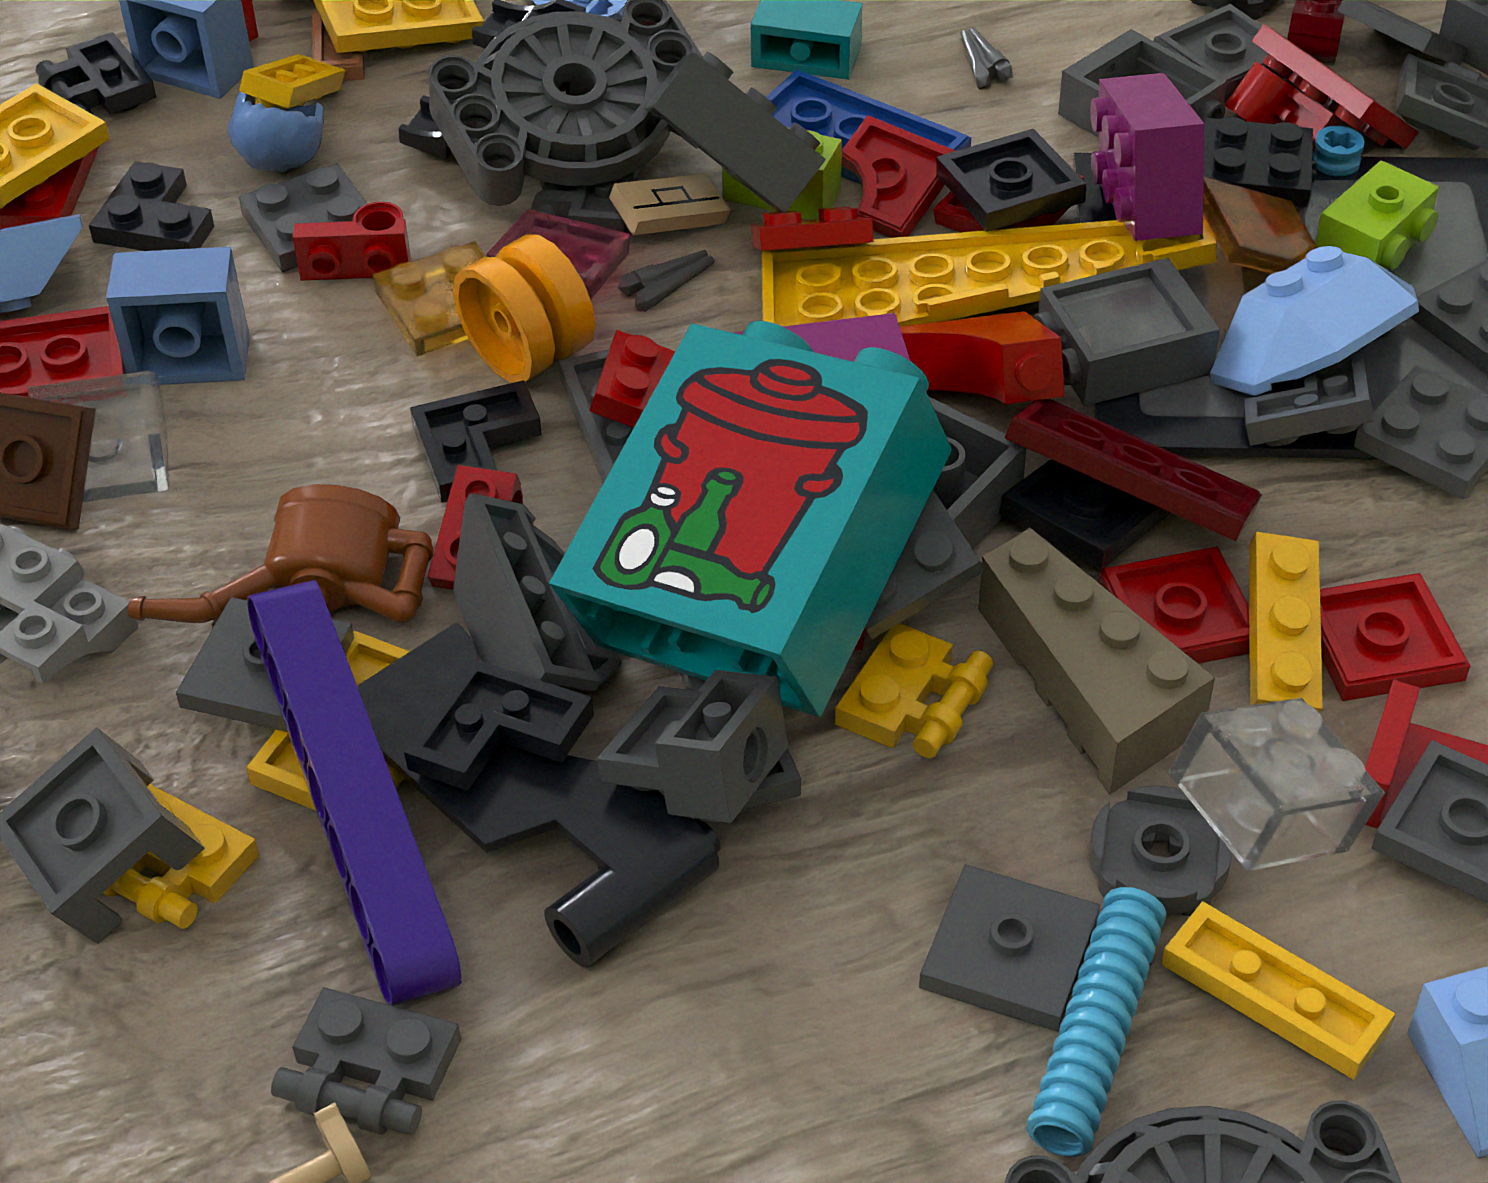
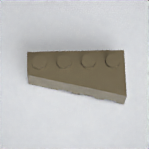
M1028 528L982 557V567L985 572L981 574L978 610L1017 665L1026 666L1036 681L1035 691L1047 707L1053 705L1068 726L1067 736L1079 753L1087 752L1098 768L1097 778L1109 795L1205 730L1215 677L1034 530Z

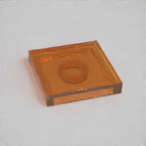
M1204 177L1203 215L1228 262L1273 274L1285 271L1305 259L1308 252L1318 248L1292 201Z

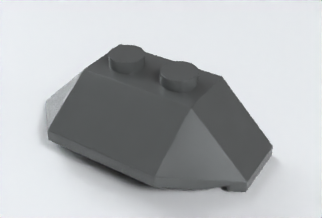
M470 493L464 504L453 592L480 660L572 691H596L618 670L622 662L617 652L596 646L550 586L549 582L565 553L552 538L533 525L536 518L524 504Z

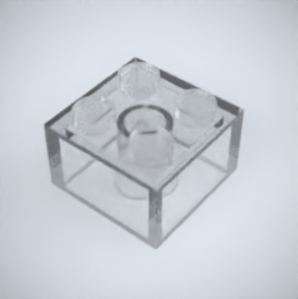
M1303 698L1201 712L1168 771L1171 778L1247 871L1348 852L1385 794L1384 790L1365 770L1362 761L1347 750L1325 725L1318 711L1308 705Z

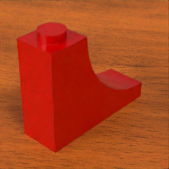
M1025 311L900 327L910 361L921 369L929 382L928 390L975 393L995 398L1004 404L1065 397L1061 337Z

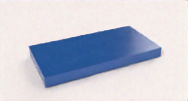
M795 70L766 96L777 107L772 116L783 125L790 128L795 122L806 130L842 139V149L867 115L956 151L971 147L972 137L800 70ZM841 163V177L862 185L858 176L842 166Z

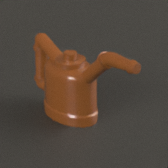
M312 484L297 487L280 497L274 517L275 526L263 565L211 593L208 591L202 593L200 598L147 599L146 596L131 598L128 605V616L140 621L147 618L194 624L206 623L212 620L217 622L231 597L247 600L249 595L315 580L320 587L329 612L340 607L358 604L398 623H407L414 619L417 609L422 604L423 596L421 590L427 564L432 559L434 552L432 540L427 533L422 531L398 529L400 516L396 508L383 498L357 488L330 484ZM389 553L403 554L404 558L397 587L392 592L380 587Z

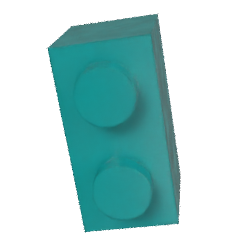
M760 0L750 24L751 67L787 72L800 70L810 75L849 80L862 46L863 3L843 0Z

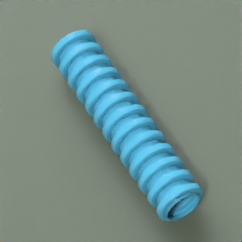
M1119 887L1110 890L1104 897L1102 911L1099 912L1096 928L1091 935V945L1087 947L1084 963L1079 970L1078 981L1073 987L1072 999L1068 1002L1066 1008V1017L1060 1025V1035L1055 1039L1053 1055L1049 1057L1047 1063V1073L1042 1077L1040 1093L1036 1095L1034 1100V1112L1029 1115L1026 1130L1030 1138L1051 1153L1060 1156L1077 1157L1086 1155L1092 1150L1095 1139L1094 1133L1098 1130L1101 1121L1100 1113L1105 1110L1108 1098L1107 1093L1111 1091L1113 1085V1074L1117 1072L1120 1061L1119 1056L1125 1048V1037L1130 1032L1132 1018L1137 1010V1000L1141 998L1144 987L1143 982L1147 979L1149 964L1153 961L1155 946L1159 942L1161 928L1166 920L1167 913L1163 904L1146 891L1133 887Z

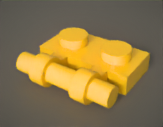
M899 623L889 629L835 707V725L893 749L904 732L907 731L917 735L912 743L914 750L925 758H933L942 745H948L953 742L962 728L961 716L967 706L979 702L988 687L987 675L993 668V660L987 653L975 650L971 652L965 663H958L952 666L950 663L952 662L953 644ZM931 692L942 695L939 702L931 703L930 705L924 704Z
M149 784L147 787L159 804L183 821L193 831L205 849L180 870L173 869L149 851L102 894L108 897L119 894L135 903L137 912L149 920L159 924L168 921L181 929H185L193 923L198 912L197 904L188 900L190 895L194 892L215 904L259 857V852L254 838ZM146 866L163 875V877L157 876L149 879L140 874V872Z

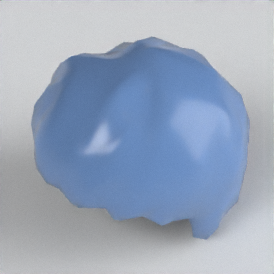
M239 92L228 123V135L236 151L249 166L259 170L286 173L291 169H298L315 157L321 145L324 124L323 107L319 103L315 102L309 106H295L283 111L275 107L266 108L261 103L255 104L256 97Z

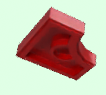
M867 115L842 149V166L856 174L863 185V197L858 206L857 215L872 219L873 230L890 238L909 237L945 186L936 175V157L956 150Z

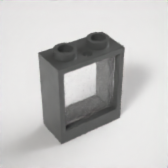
M1169 258L1043 287L1040 290L1039 311L1033 316L1061 337L1064 384L1071 385L1084 406L1210 375L1215 363L1220 328Z

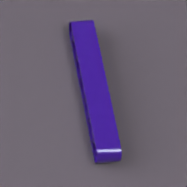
M312 580L249 595L247 597L248 614L257 647L385 1002L388 1005L395 1006L460 986L462 975L454 941L318 583Z

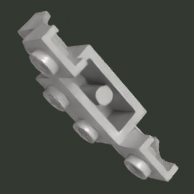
M0 523L1 663L9 658L33 670L36 681L45 684L55 673L82 656L96 652H114L139 628L136 619L128 616L129 600L82 577L84 572L81 564L68 551L61 548L54 550L30 538L22 529L16 526L7 527Z

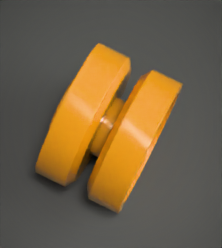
M526 234L504 246L496 254V257H484L463 268L454 278L453 296L455 306L467 337L485 363L497 375L509 383L522 380L526 382L549 368L553 364V360L566 359L584 349L594 340L596 322L593 304L583 280L571 261L554 243L540 235Z

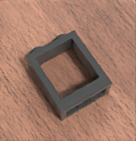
M1130 29L1062 71L1058 114L1099 137V132L1093 131L1090 114L1091 100L1099 98V79L1165 73L1203 122H1205V118L1222 119L1225 115L1224 98L1227 81Z

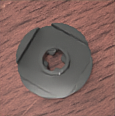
M1142 786L1128 791L1127 800L1116 803L1110 809V802L1106 804L1097 814L1093 824L1089 857L1091 867L1099 879V891L1105 897L1112 889L1133 887L1146 891L1156 897L1163 904L1167 915L1182 914L1191 916L1202 901L1210 905L1211 899L1222 890L1226 883L1233 855V840L1230 829L1223 819L1219 826L1215 818L1205 812L1207 803L1190 792L1168 786ZM1154 841H1162L1168 843V851L1175 855L1162 858L1154 856L1146 850L1152 849Z

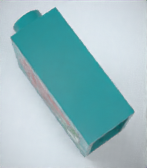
M751 322L746 327L743 335L691 323L551 578L550 586L598 647L704 681L715 670L774 676L778 678L782 706L821 717L952 451L926 393L929 387L927 377L921 369L908 359L881 348L869 347L860 350L854 362L815 353L800 336L771 322Z

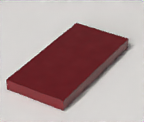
M1052 399L1033 401L1012 418L1004 437L1011 442L1234 541H1237L1253 516L1262 496L1259 490Z

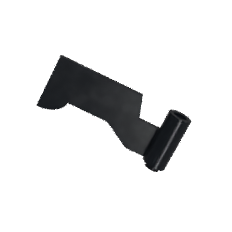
M455 622L357 685L384 759L486 853L557 828L597 863V872L552 903L544 911L549 931L560 948L576 964L588 967L716 872L719 868L717 853L720 851V842L713 829L706 822L698 818L692 819L691 817L668 814L665 796L660 791H641L631 786L601 782L598 763L595 760L567 755L564 761L560 763L501 742L468 791L407 770L404 756L405 749L472 658L478 659L472 639L463 627Z

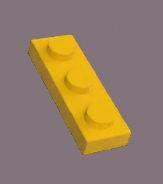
M296 54L244 70L239 92L256 97L255 104L261 103L266 108L275 107L286 111L287 108L303 106L305 102L321 99L324 95L341 90L345 70L301 54Z
M1256 532L1249 544L1250 712L1315 721L1323 709L1319 541Z
M1203 901L1164 948L1162 966L1352 1080H1355L1386 1037L1396 1014Z

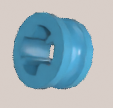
M1329 126L1321 129L1316 135V148L1312 154V160L1316 161V169L1332 176L1353 174L1359 169L1361 163L1360 154L1364 148V138L1358 131L1349 127Z

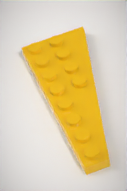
M1203 213V234L1138 241L1134 240L1124 222L1112 220L997 229L988 232L972 231L874 239V242L764 250L762 251L763 321L780 326H790L890 313L896 314L899 327L949 321L1040 301V290L1043 287L1169 258L1177 270L1216 262L1217 242L1209 214Z

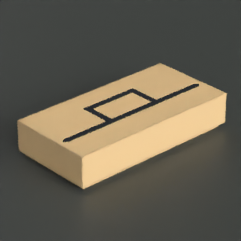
M706 173L614 183L609 196L633 236L725 224L731 211Z

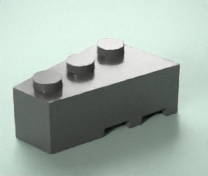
M707 51L703 58L695 52L683 56L644 109L655 118L661 117L683 135L682 138L694 148L702 150L722 166L725 172L777 212L785 213L826 160L815 151L820 142L799 124L794 122L790 129H788L772 116L777 107L753 87L745 94L728 80L734 72L712 53Z

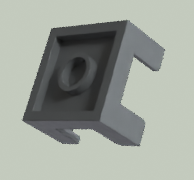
M96 727L0 812V839L50 913L99 944L122 922V918L117 912L96 899L149 851L173 869L180 870L203 851L205 847L183 821L159 804L147 787L154 779L143 764Z

